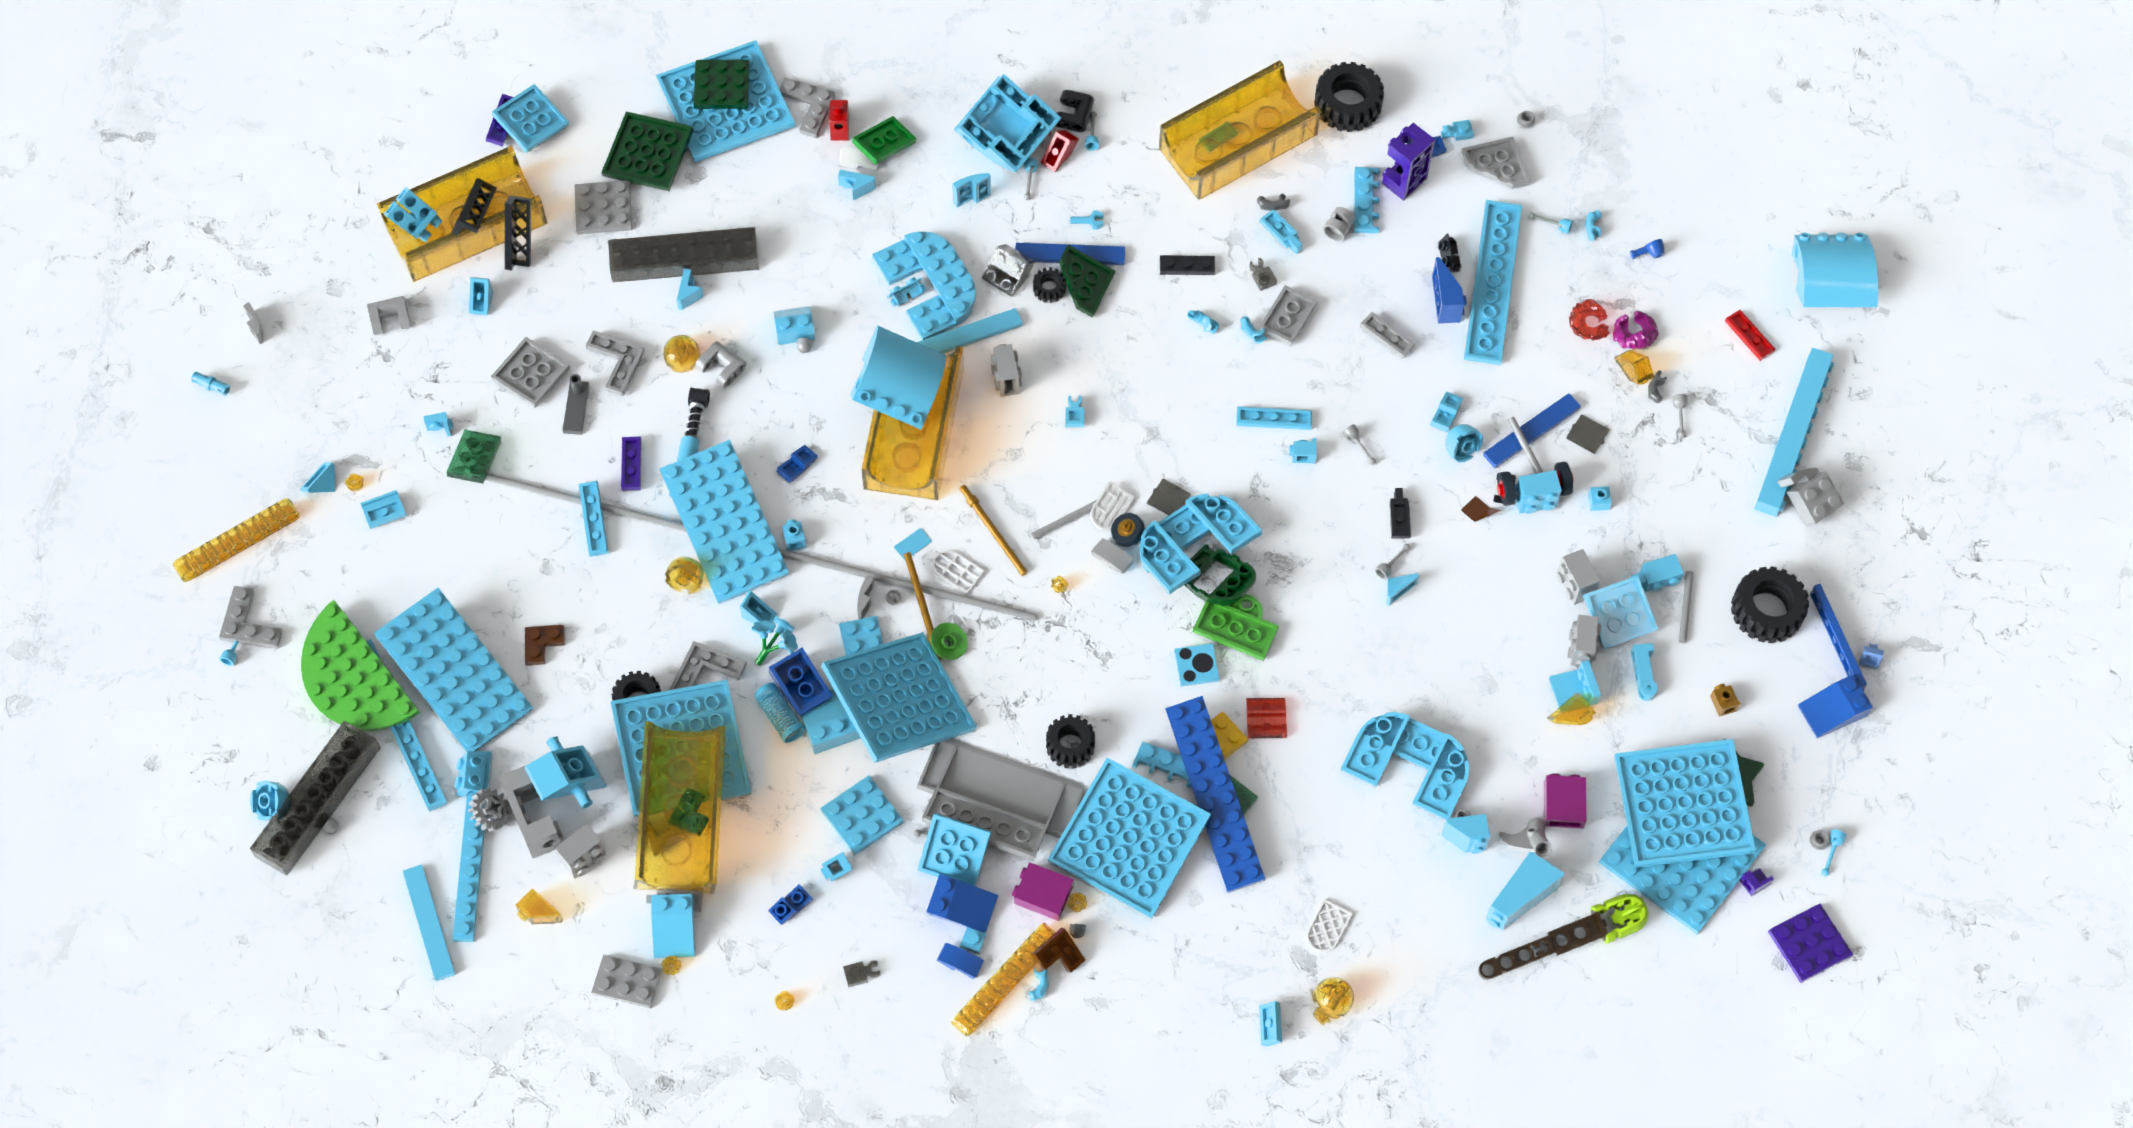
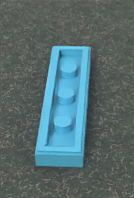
M1237 406L1236 426L1311 430L1312 411Z
M598 481L579 484L589 556L609 554Z

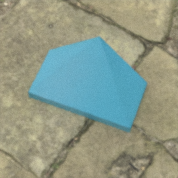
M324 462L300 490L308 493L335 492V465L332 462Z
M1415 573L1389 578L1386 604L1389 606L1417 585L1419 575Z

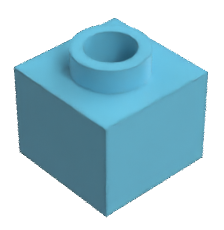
M1609 486L1590 487L1588 493L1590 511L1609 510L1611 506Z

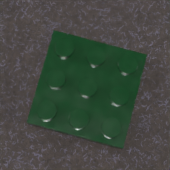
M696 60L694 109H748L749 60Z

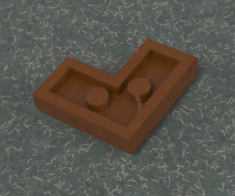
M564 625L525 627L526 666L545 664V647L565 645Z
M1060 928L1032 952L1044 970L1048 969L1059 959L1067 972L1072 973L1086 960L1065 928Z

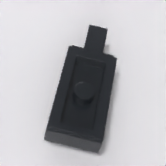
M1395 488L1394 498H1390L1389 503L1391 539L1410 538L1409 501L1407 498H1403V488Z

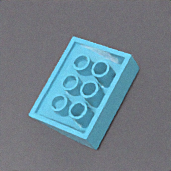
M834 689L830 690L833 695L832 698L800 716L814 754L861 739Z

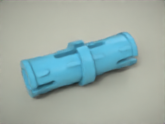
M195 371L191 377V382L205 387L208 391L213 390L224 396L230 391V385L216 380V377H209L198 371Z

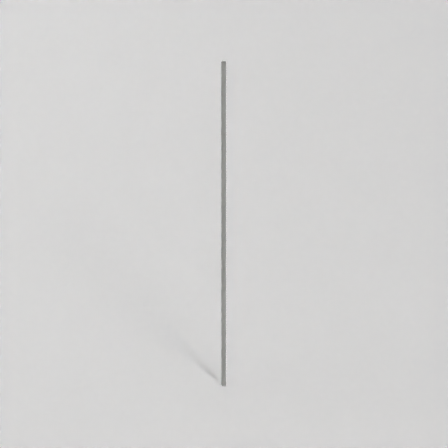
M474 469L470 471L471 477L582 505L581 497ZM602 503L603 511L686 532L683 523ZM779 548L782 557L864 578L868 575L879 582L914 590L910 581ZM921 584L922 591L926 594L1035 621L1037 617L1035 613Z

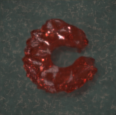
M1586 299L1582 303H1576L1568 317L1573 333L1584 340L1591 339L1594 341L1606 338L1610 334L1608 325L1602 323L1597 327H1590L1585 322L1588 316L1597 317L1599 322L1607 319L1606 310L1593 299Z

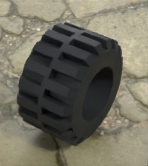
M633 671L628 672L629 675L623 674L621 680H616V686H613V693L611 695L612 700L628 698L634 692L641 691L652 694L661 692L658 681L656 682L654 676L650 677L649 673L645 672L642 674L641 671H637V673L633 674Z
M1068 714L1066 718L1062 715L1060 720H1053V725L1050 724L1046 732L1048 756L1050 755V759L1053 762L1056 761V765L1061 766L1063 764L1064 768L1067 769L1069 766H1072L1074 769L1077 768L1078 764L1080 766L1085 765V760L1088 762L1091 759L1095 748V731H1093L1092 725H1088V720L1085 718L1081 720L1079 715L1076 718L1072 717L1073 714ZM1066 735H1074L1082 743L1075 748H1067L1061 745L1059 740Z

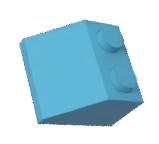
M810 306L773 311L778 345L796 343L799 338L815 340Z
M1486 814L1446 819L1442 830V837L1465 853L1478 854L1483 852L1490 839Z

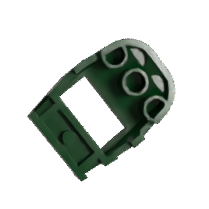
M1205 544L1191 558V561L1200 569L1201 575L1184 586L1202 600L1220 606H1228L1241 599L1256 582V572L1250 564L1242 562L1239 556L1235 554L1231 556L1219 548L1216 551L1210 550L1209 546ZM1216 561L1233 570L1211 594L1194 586V583Z

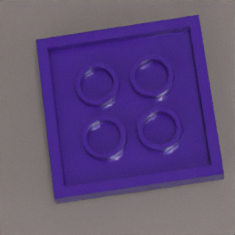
M1820 903L1768 931L1800 983L1843 962L1853 955Z

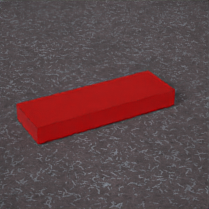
M1741 309L1725 319L1728 326L1759 361L1775 352L1773 345Z

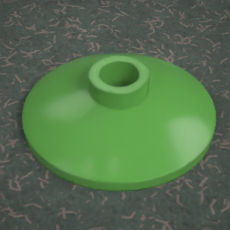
M939 624L931 634L933 650L944 659H958L967 650L968 641L966 634L956 624Z

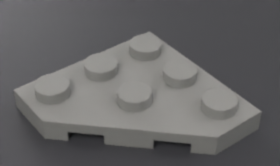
M1513 136L1462 148L1461 153L1468 168L1512 189L1530 185L1531 180Z

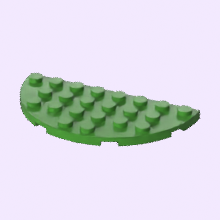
M332 600L313 622L302 649V680L313 704L330 720L345 728L358 731L386 730L387 727L396 724L401 725L421 713L339 604Z

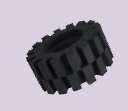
M1046 267L1043 268V272L1039 270L1038 275L1035 274L1033 279L1035 297L1038 296L1040 301L1043 298L1045 303L1047 300L1053 303V299L1057 302L1059 297L1062 299L1063 294L1066 292V280L1063 273H1058L1056 268L1052 271V267H1049V270H1046ZM1046 281H1053L1056 283V287L1054 289H1045L1042 284Z

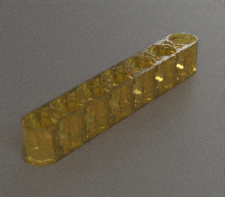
M289 498L282 499L174 561L173 567L181 580L188 582L293 523L299 518L300 514Z
M1042 923L956 1014L951 1024L964 1036L968 1037L1038 963L1032 952L1056 932L1047 924Z

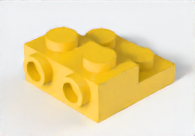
M1223 711L1211 719L1224 760L1248 742V738Z

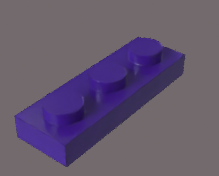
M502 94L497 108L513 97ZM494 117L486 136V142L503 147L508 132Z
M641 436L622 437V491L641 490Z

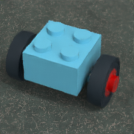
M1564 461L1556 463L1554 471L1519 476L1517 483H1514L1509 471L1500 472L1497 477V492L1504 506L1513 505L1516 502L1519 514H1531L1543 509L1548 511L1557 506L1560 495L1567 496L1572 494L1573 474L1568 463Z

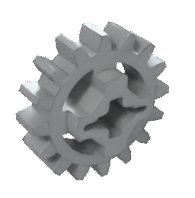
M490 788L481 789L472 796L473 800L468 803L472 806L468 812L473 813L470 819L476 820L475 826L482 825L481 830L483 831L487 828L489 832L498 830L508 823L506 819L510 818L507 811L511 810V808L506 807L509 801L503 800L504 794L498 795L497 789L493 791Z

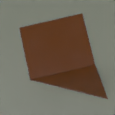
M1476 496L1461 509L1474 522L1501 511L1488 507Z

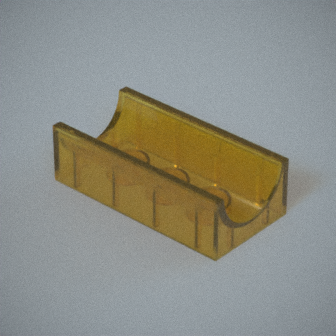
M1279 60L1161 124L1159 150L1195 197L1200 200L1318 135L1321 111L1317 106L1307 110L1298 102L1287 83L1284 64Z
M512 145L410 189L434 209L442 220V223L437 228L430 223L425 229L431 233V236L426 242L419 238L416 239L384 215L393 201L410 213L408 209L396 200L399 194L376 203L383 225L413 282L505 243V202L509 196L531 198V231L548 224L542 200L539 195L535 196L532 192ZM476 178L497 187L477 234L465 228L461 229L458 236L451 233ZM481 187L484 193L490 192L487 189ZM482 198L477 199L480 204L484 203ZM517 202V208L524 212L526 204ZM472 209L474 214H480L477 209ZM522 218L517 220V224L521 229L526 227V223ZM466 220V222L476 226L473 220Z
M956 346L955 351L946 356L943 376L922 429H918L877 410L873 411L861 468L863 490L938 500L964 372L963 347Z
M645 721L642 741L633 889L688 890L714 894L717 885L726 726H717L715 729L708 731L685 732L664 729L656 726L653 722Z

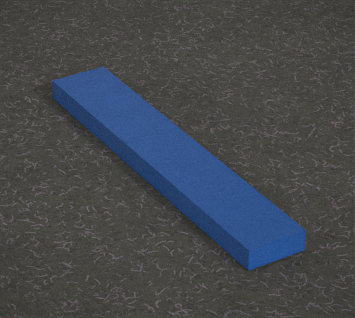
M1016 242L1015 261L1059 263L1058 261L1068 244ZM1069 244L1104 265L1125 264V246Z
M1568 393L1523 424L1520 429L1528 444L1530 445L1577 412L1581 405ZM1512 432L1486 450L1483 456L1494 468H1497L1520 452L1522 447L1516 435Z
M1821 584L1814 585L1810 596L1847 676H1855L1864 691L1867 683Z

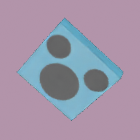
M1213 643L1174 649L1181 687L1219 681Z

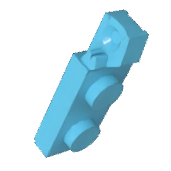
M1274 209L1260 218L1259 223L1286 248L1290 247L1296 254L1302 250V243L1299 241L1297 231Z

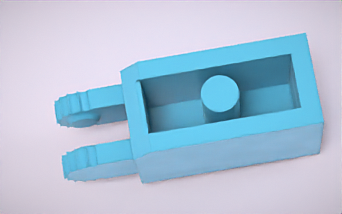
M1676 554L1643 563L1640 572L1635 575L1633 574L1630 578L1638 576L1645 592H1656L1668 585L1671 587L1678 585L1683 578L1684 572Z

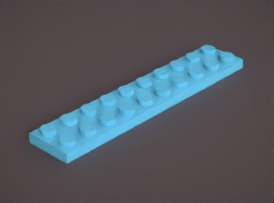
M1486 200L1464 360L1501 365L1522 205Z

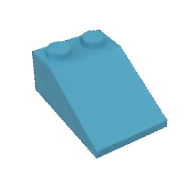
M692 894L651 895L654 958L695 957L694 896Z

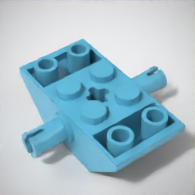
M558 736L549 738L546 743L551 752L524 767L542 801L575 795L581 809L588 808L593 804V801L590 799L587 791L602 789L607 786L593 758L583 745L564 749Z

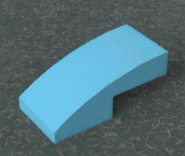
M1446 391L1430 426L1448 432L1462 404L1463 398Z

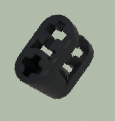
M1063 90L1060 102L1065 106L1075 108L1074 114L1057 112L1061 119L1055 126L1071 131L1084 132L1095 101L1093 96L1072 90Z

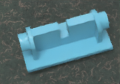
M913 277L905 282V286L900 288L898 285L890 289V294L887 295V298L892 297L890 301L893 307H898L909 301L907 293H909L912 299L923 294L926 288L924 284L919 283L922 278L916 280Z

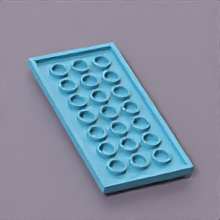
M730 439L659 469L718 604L789 575L787 566Z
M438 587L374 632L376 638L466 752L477 751L533 710L528 700Z

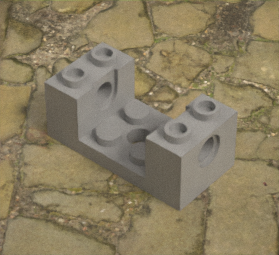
M525 766L499 776V779L531 857L534 859L555 850V847L561 843L560 840L564 838L557 821H552L550 815L533 823L530 822L523 803L539 797V794L527 774Z

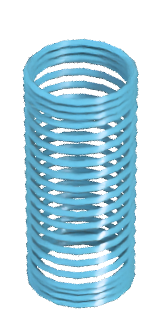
M767 683L755 692L754 698L758 701V704L783 742L790 743L804 733L805 728L803 724L800 723V720H798V717H796L793 709H791V706H789L775 683Z

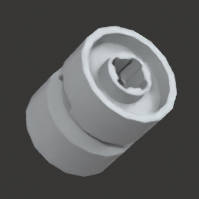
M1336 207L1330 215V219L1327 220L1323 227L1325 235L1334 241H1343L1348 230L1355 222L1354 214L1344 207Z

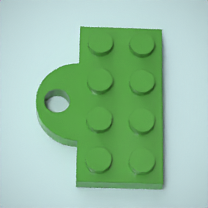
M1245 594L1241 599L1228 606H1220L1206 601L1192 632L1264 661L1279 626L1263 620V610L1260 602L1255 597ZM1247 601L1252 604V607L1246 609L1241 604Z

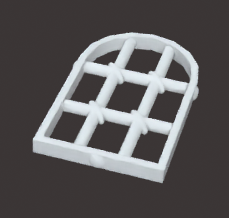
M951 550L939 552L933 560L935 574L965 594L971 591L985 572L984 569ZM944 554H953L955 557L950 559ZM939 556L949 561L947 567L936 562ZM959 557L960 559L968 563V565L966 568H964L960 564L956 563L957 561L955 560ZM952 564L962 569L961 571L963 572L960 576L949 569ZM935 565L942 568L943 572L941 574L936 571ZM973 566L981 571V573L977 576L969 568ZM948 572L956 577L955 579L957 580L952 582L944 577V574ZM965 573L976 578L972 584L963 579ZM960 580L970 586L967 591L957 585Z

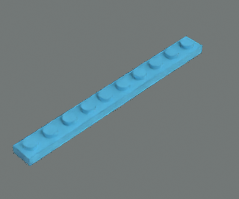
M372 639L367 640L368 644L380 658ZM410 721L401 725L391 726L390 728L428 811H433L448 804Z
M472 751L486 755L483 786L485 790L489 788L492 753L491 751ZM469 791L466 798L453 930L454 942H474L485 830H481L482 825L475 826L476 820L470 819L473 813L468 812L472 808L468 803L473 800L472 796L477 793L474 791Z

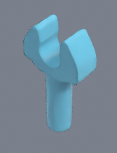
M1093 210L1090 216L1070 217V224H1090L1093 230H1098L1104 226V222L1095 221V219H1103L1104 214Z

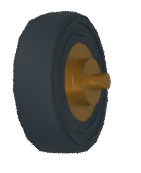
M1124 513L1114 520L1111 534L1119 545L1131 547L1141 540L1145 525L1138 515Z

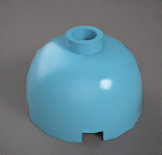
M1469 424L1455 426L1448 432L1445 439V447L1448 454L1459 463L1473 458L1471 454L1475 450L1478 452L1483 443V435Z
M275 781L258 782L256 790H252L250 796L252 812L256 813L259 816L257 818L263 821L282 817L287 812L290 803L287 789L281 783Z

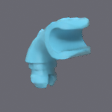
M1599 210L1589 212L1586 218L1585 227L1590 241L1595 239V235L1597 237L1601 236L1600 227L1594 226L1597 219L1602 217V213Z
M1190 310L1187 313L1189 319L1204 327V332L1216 333L1219 327L1217 321L1199 310Z
M1241 317V329L1256 344L1267 340V337L1264 335V328L1258 331L1251 324L1249 317Z
M1034 968V975L1037 979H1040V984L1035 990L1029 992V997L1032 1001L1038 998L1043 999L1049 987L1047 969H1043V972H1037L1036 968Z

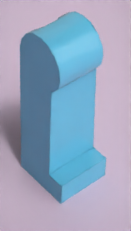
M1653 643L1633 645L1631 649L1638 694L1645 701L1652 700L1658 691V686L1653 681L1649 658L1654 652Z

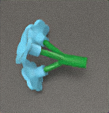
M775 616L774 623L765 620L755 622L754 626L751 627L752 631L760 634V638H762V651L755 660L757 665L761 666L768 654L779 648H785L791 654L798 649L796 637L794 634H791L794 631V627L786 620ZM776 628L775 635L766 646V638H768V633L774 632V629ZM780 635L782 641L778 645L771 647Z

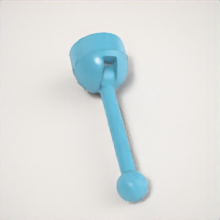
M238 641L234 642L231 650H224L219 660L223 664L228 666L234 665L237 658L235 649L239 643Z
M1831 830L1829 839L1833 846L1825 869L1821 871L1823 876L1829 875V867L1836 847L1845 842L1847 835L1842 831Z

